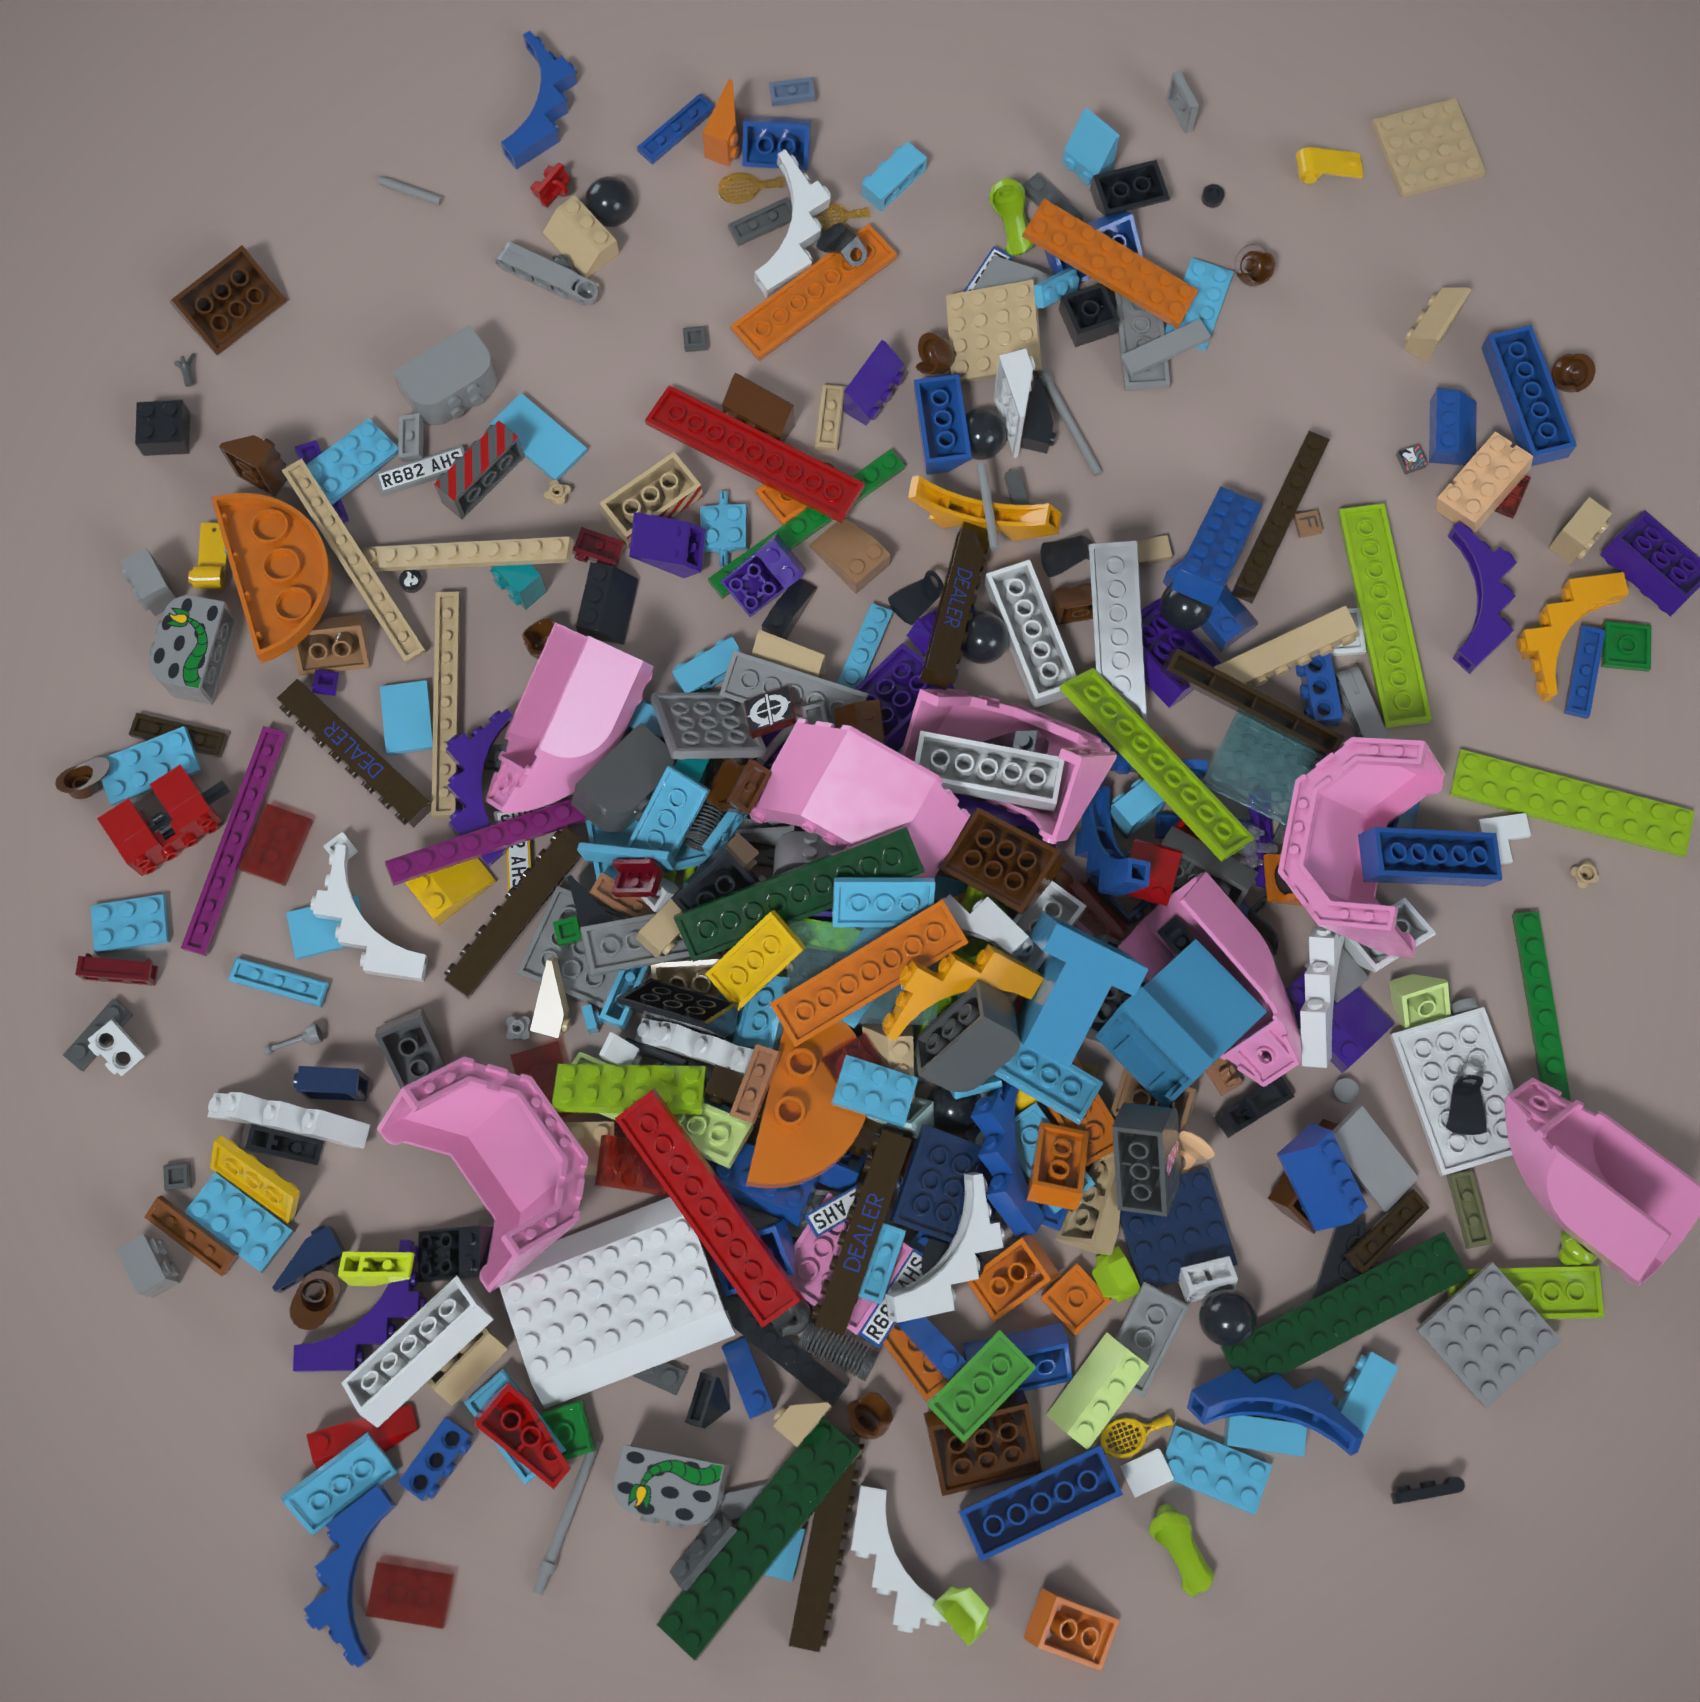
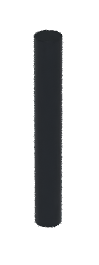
M630 1038L625 1039L639 1048L640 1053L672 1066H688L689 1064L687 1060Z

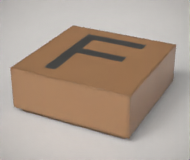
M1317 510L1294 515L1293 518L1299 538L1322 534L1323 529Z

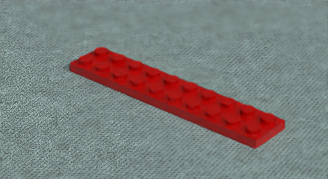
M668 385L645 419L646 425L839 523L843 522L865 488L863 482Z
M656 1089L648 1092L615 1118L762 1328L803 1299L801 1293Z

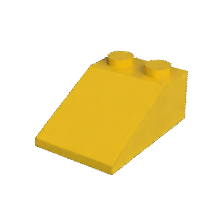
M475 858L407 881L405 884L439 926L495 884L496 880L481 861Z

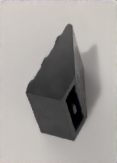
M476 1225L419 1231L418 1282L451 1281L456 1276L462 1281L480 1280V1271L488 1261L493 1227Z

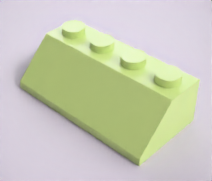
M1106 1332L1046 1415L1065 1433L1088 1450L1148 1369L1149 1364Z

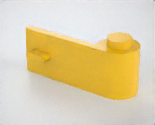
M1306 147L1296 153L1299 180L1305 184L1315 183L1323 174L1353 178L1364 177L1360 153Z
M201 523L198 566H194L188 574L189 583L193 585L194 589L223 590L225 588L228 556L225 553V545L218 523Z

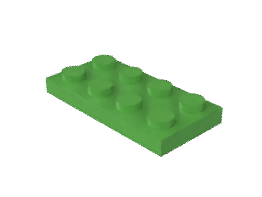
M999 1330L934 1396L927 1406L964 1443L1037 1367Z

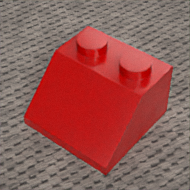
M1135 839L1130 858L1151 862L1149 887L1126 895L1168 906L1183 851Z

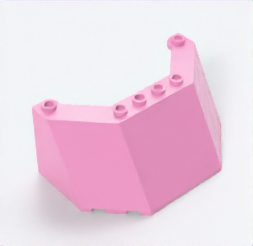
M920 689L901 754L915 762L920 731L983 742L1014 731L1038 730L1049 741L1047 754L1058 756V758L1064 760L1054 812L990 799L986 801L993 805L1001 804L1006 806L1008 812L1026 815V819L1034 822L1040 829L1039 834L1043 836L1042 840L1045 842L1056 844L1058 841L1068 840L1115 762L1117 754L1110 751L1111 748L1106 743L1101 742L1099 736L1021 704L1011 702L1010 705L999 703L997 698L981 694L979 697L967 695L968 691L961 689H946V691L943 689Z
M799 718L770 769L772 774L750 813L751 819L761 824L774 821L801 826L803 830L809 833H816L822 836L826 843L838 845L843 849L907 825L925 871L911 878H935L939 867L970 817L966 809H960L957 806L959 800L950 789L944 790L941 786L943 780L939 775L852 726L842 725L841 729L834 728L833 723L816 721L815 725L808 724L809 722L806 719Z
M1351 737L1343 743L1344 746L1334 754L1331 752L1318 762L1312 771L1306 775H1301L1295 780L1278 873L1319 926L1388 956L1414 958L1416 942L1412 935L1402 932L1396 925L1398 909L1395 906L1380 905L1376 900L1375 895L1378 882H1363L1358 834L1373 827H1388L1391 822L1427 795L1438 794L1443 789L1446 773L1426 741Z
M462 1057L402 1087L377 1128L383 1139L389 1144L398 1145L406 1143L451 1156L495 1221L488 1261L480 1271V1280L488 1293L510 1281L579 1221L580 1200L583 1197L584 1174L588 1164V1156L532 1076L525 1074L519 1076L509 1073L508 1069L491 1064L485 1066L475 1063L474 1059Z

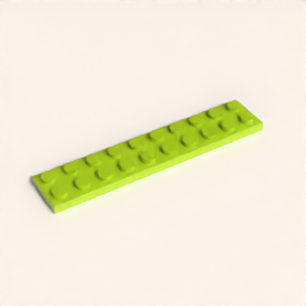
M1385 503L1339 509V523L1357 607L1361 614L1365 644L1383 725L1385 728L1429 723L1432 720Z
M1094 668L1063 682L1059 689L1221 862L1252 843L1255 837Z
M1462 749L1458 752L1449 796L1516 814L1526 813L1531 818L1682 858L1687 855L1695 813L1693 810Z

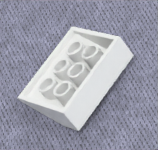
M1026 348L999 355L993 397L998 414L1005 424L1006 437L1014 458L1019 455L1027 402H1030L1029 392L1032 391V372L1035 370L1034 359L1032 356H1028Z

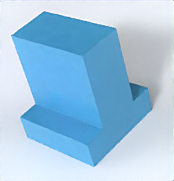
M1042 911L1030 935V939L1042 951L1048 953L1039 971L1044 980L1032 999L1025 998L1016 1016L1019 1038L1023 1046L1069 1068L1111 986L1135 997L1149 969L1130 954Z
M1195 939L1144 987L1141 986L1135 997H1129L1095 1037L1162 1107H1168L1261 1019L1267 1011Z

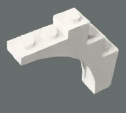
M786 149L778 153L777 164L786 179L791 194L792 220L788 233L778 251L766 264L755 271L754 281L766 298L773 295L811 266L812 257L804 248L820 238L822 228L814 216L829 208L831 198L829 190L826 186H822L818 180L811 184L808 175L805 172L802 173L798 168L796 158L793 155H789Z
M336 844L335 851L331 850L329 865H332L331 874H327L325 878V888H328V890H317V895L311 899L310 910L313 911L316 918L342 921L341 924H337L335 938L338 939V943L341 946L367 949L366 952H362L360 966L363 967V971L366 974L424 982L428 957L425 954L409 951L389 942L374 931L362 917L355 905L349 886L347 870L349 850L346 845Z
M950 894L946 898H942L964 935L983 939L1001 948L1015 959L1033 943L1030 937L989 897L978 901L970 914ZM887 927V930L891 931L896 927Z
M1321 926L1314 928L1309 936L1310 965L1305 972V1003L1300 1011L1302 1066L1327 1068L1332 1059L1334 994L1338 965L1345 937Z
M642 1018L635 1041L648 1046L677 1053L708 1064H716L745 1074L754 1049L737 1046L715 1036L701 1034L675 1023L659 1022Z
M230 1092L229 1094L214 1093L208 1105L209 1112L207 1117L212 1119L259 1125L350 1148L364 1149L370 1124L323 1110L306 1109L286 1102L265 1100L239 1092Z
M976 1172L964 1174L965 1198L963 1214L957 1233L948 1250L937 1264L915 1282L885 1294L889 1320L899 1323L953 1311L956 1296L951 1285L979 1279L980 1262L975 1253L1003 1248V1228L999 1222L989 1220L991 1208L986 1200L987 1182L983 1174Z
M861 1486L851 1550L856 1551L855 1556L871 1559V1554H876L872 1587L877 1588L876 1593L892 1595V1591H897L893 1625H898L897 1630L913 1633V1628L919 1629L921 1618L925 1619V1624L940 1626L941 1621L947 1622L932 1605L936 1600L914 1582L904 1570L895 1554L886 1520V1490Z

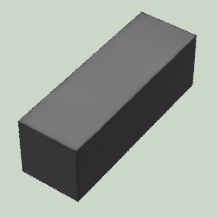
M1019 469L1005 472L1004 479L1011 504L1029 505Z

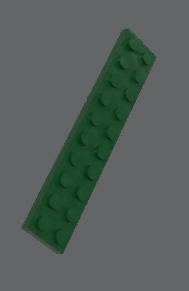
M904 825L674 915V920L690 957L695 962L734 947L773 910L777 912L787 925L833 908L834 878H911L925 871L907 825Z
M1443 1231L1367 1270L1365 1273L1359 1274L1255 1328L1251 1337L1244 1343L1233 1347L1221 1346L1220 1348L1231 1369L1238 1368L1256 1384L1276 1373L1281 1376L1462 1282L1469 1278V1275L1446 1233Z
M823 1416L737 1522L735 1534L687 1591H682L656 1625L694 1661L698 1660L863 1450Z

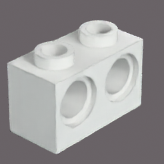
M114 1018L87 1039L90 1042L88 1045L90 1050L96 1056L101 1054L107 1060L105 1065L114 1075L116 1073L120 1076L124 1075L146 1056V1053ZM103 1033L111 1034L114 1038L113 1044L109 1046L103 1045L100 1042V1035ZM119 1052H127L131 1057L130 1062L127 1064L119 1063L117 1061V1054Z
M1228 1256L1182 1267L1178 1283L1185 1302L1189 1303L1205 1299L1210 1293L1218 1289H1235L1238 1277Z

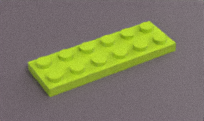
M558 1064L552 1106L556 1112L622 1113L648 1092L656 1089L673 1114L702 1115L707 1070L706 1066Z
M1599 1266L1498 1268L1543 1319L1605 1317ZM1465 1269L1469 1278L1448 1288V1299L1481 1269Z

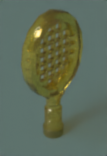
M736 172L727 175L719 182L718 193L725 202L742 204L755 198L763 188H782V178L777 177L760 181L751 174Z
M830 202V209L822 211V214L814 216H818L817 220L820 224H823L821 226V234H823L827 229L835 225L833 222L844 225L850 218H869L870 214L869 207L847 211L838 204Z

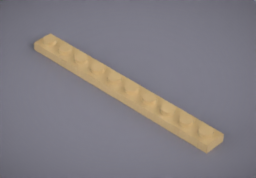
M302 458L284 468L282 472L405 664L425 653V649Z
M569 536L363 547L362 553L374 572L571 562L574 540Z
M459 592L435 593L432 818H449L457 810V799L450 793L447 785L449 784L448 779L458 771L457 764L446 753V748L448 747L446 743L453 736L458 735Z

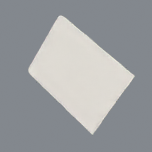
M1160 1449L1151 1451L1120 1466L1135 1498L1174 1479Z

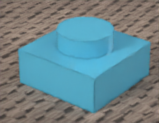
M591 1004L582 1006L589 1034L599 1032L598 1025L602 1024L599 1018V1011H594Z

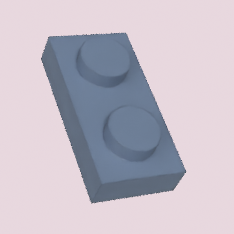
M812 77L769 83L772 107L815 101Z

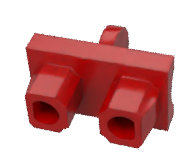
M559 162L555 167L548 165L544 170L543 175L545 178L543 181H535L530 186L534 196L546 208L558 195L566 197L569 193L566 185L571 181V178L565 172L564 165Z

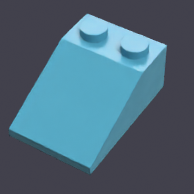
M1086 107L1064 149L1062 163H1064V166L1069 171L1076 173L1082 182L1091 186L1093 175L1113 170L1120 135Z

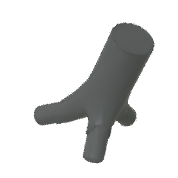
M192 353L187 361L184 356H181V363L178 361L174 363L182 371L186 387L194 385L191 368L193 359L196 357L195 353Z

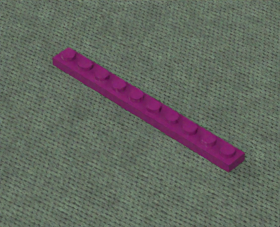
M266 726L262 728L183 940L181 949L207 956L288 734L284 731Z
M572 799L387 860L385 861V866L392 884L395 886L564 829L565 827L585 822L589 819L571 805Z

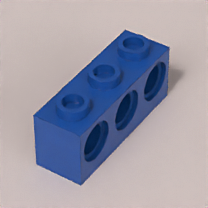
M1331 653L1325 656L1317 655L1311 658L1312 661L1304 666L1296 665L1297 677H1301L1302 685H1300V696L1302 699H1305L1306 704L1304 715L1326 727L1338 725L1343 715ZM1309 665H1315L1319 671H1312ZM1313 687L1321 688L1323 693H1316ZM1317 709L1325 710L1327 716L1320 715Z
M445 1417L397 1483L421 1501H427L428 1498L432 1500L440 1491L441 1486L439 1483L444 1476L448 1478L457 1467V1464L454 1462L459 1455L462 1454L464 1456L471 1448L473 1442L470 1440L474 1435L450 1417ZM453 1431L458 1432L460 1436L459 1443L455 1446H451L448 1442V1436ZM436 1453H441L444 1457V1463L439 1468H436L432 1463V1458ZM422 1474L428 1479V1485L423 1490L419 1489L416 1484L417 1478Z

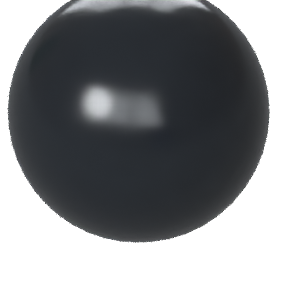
M612 176L601 177L594 181L586 192L585 207L604 227H615L625 223L634 211L635 200L633 192L619 178Z
M979 408L967 412L965 416L972 459L986 460L994 457L1001 451L1006 441V427L1003 420L989 409Z
M1172 582L1164 590L1160 602L1161 613L1165 621L1170 626L1182 631L1200 628L1210 618L1213 607L1172 590Z
M987 611L973 613L972 619L967 622L965 631L968 632L964 645H961L960 650L963 651V656L973 663H992L998 660L1008 647L1009 632L1007 626L994 613Z
M935 1085L927 1100L934 1101V1126L950 1134H959L971 1129L976 1123L970 1116L976 1102L980 1099V1095L976 1094L955 1099L949 1090Z
M1223 1288L1210 1293L1204 1299L1199 1310V1323L1205 1336L1213 1343L1220 1346L1233 1347L1244 1343L1251 1337L1256 1327L1257 1314L1252 1301L1244 1293L1235 1289Z

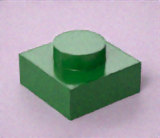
M577 916L553 922L559 947L582 941Z

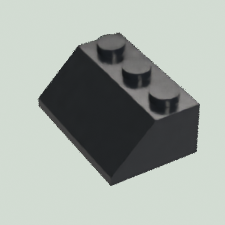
M1157 159L1093 175L1090 191L1096 209L1105 217L1170 200Z
M590 562L576 623L577 632L586 637L590 636L597 640L624 645L639 579L614 566Z

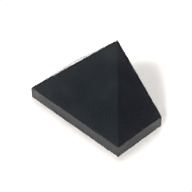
M700 1372L685 1423L705 1429L728 1412L730 1406L721 1379Z

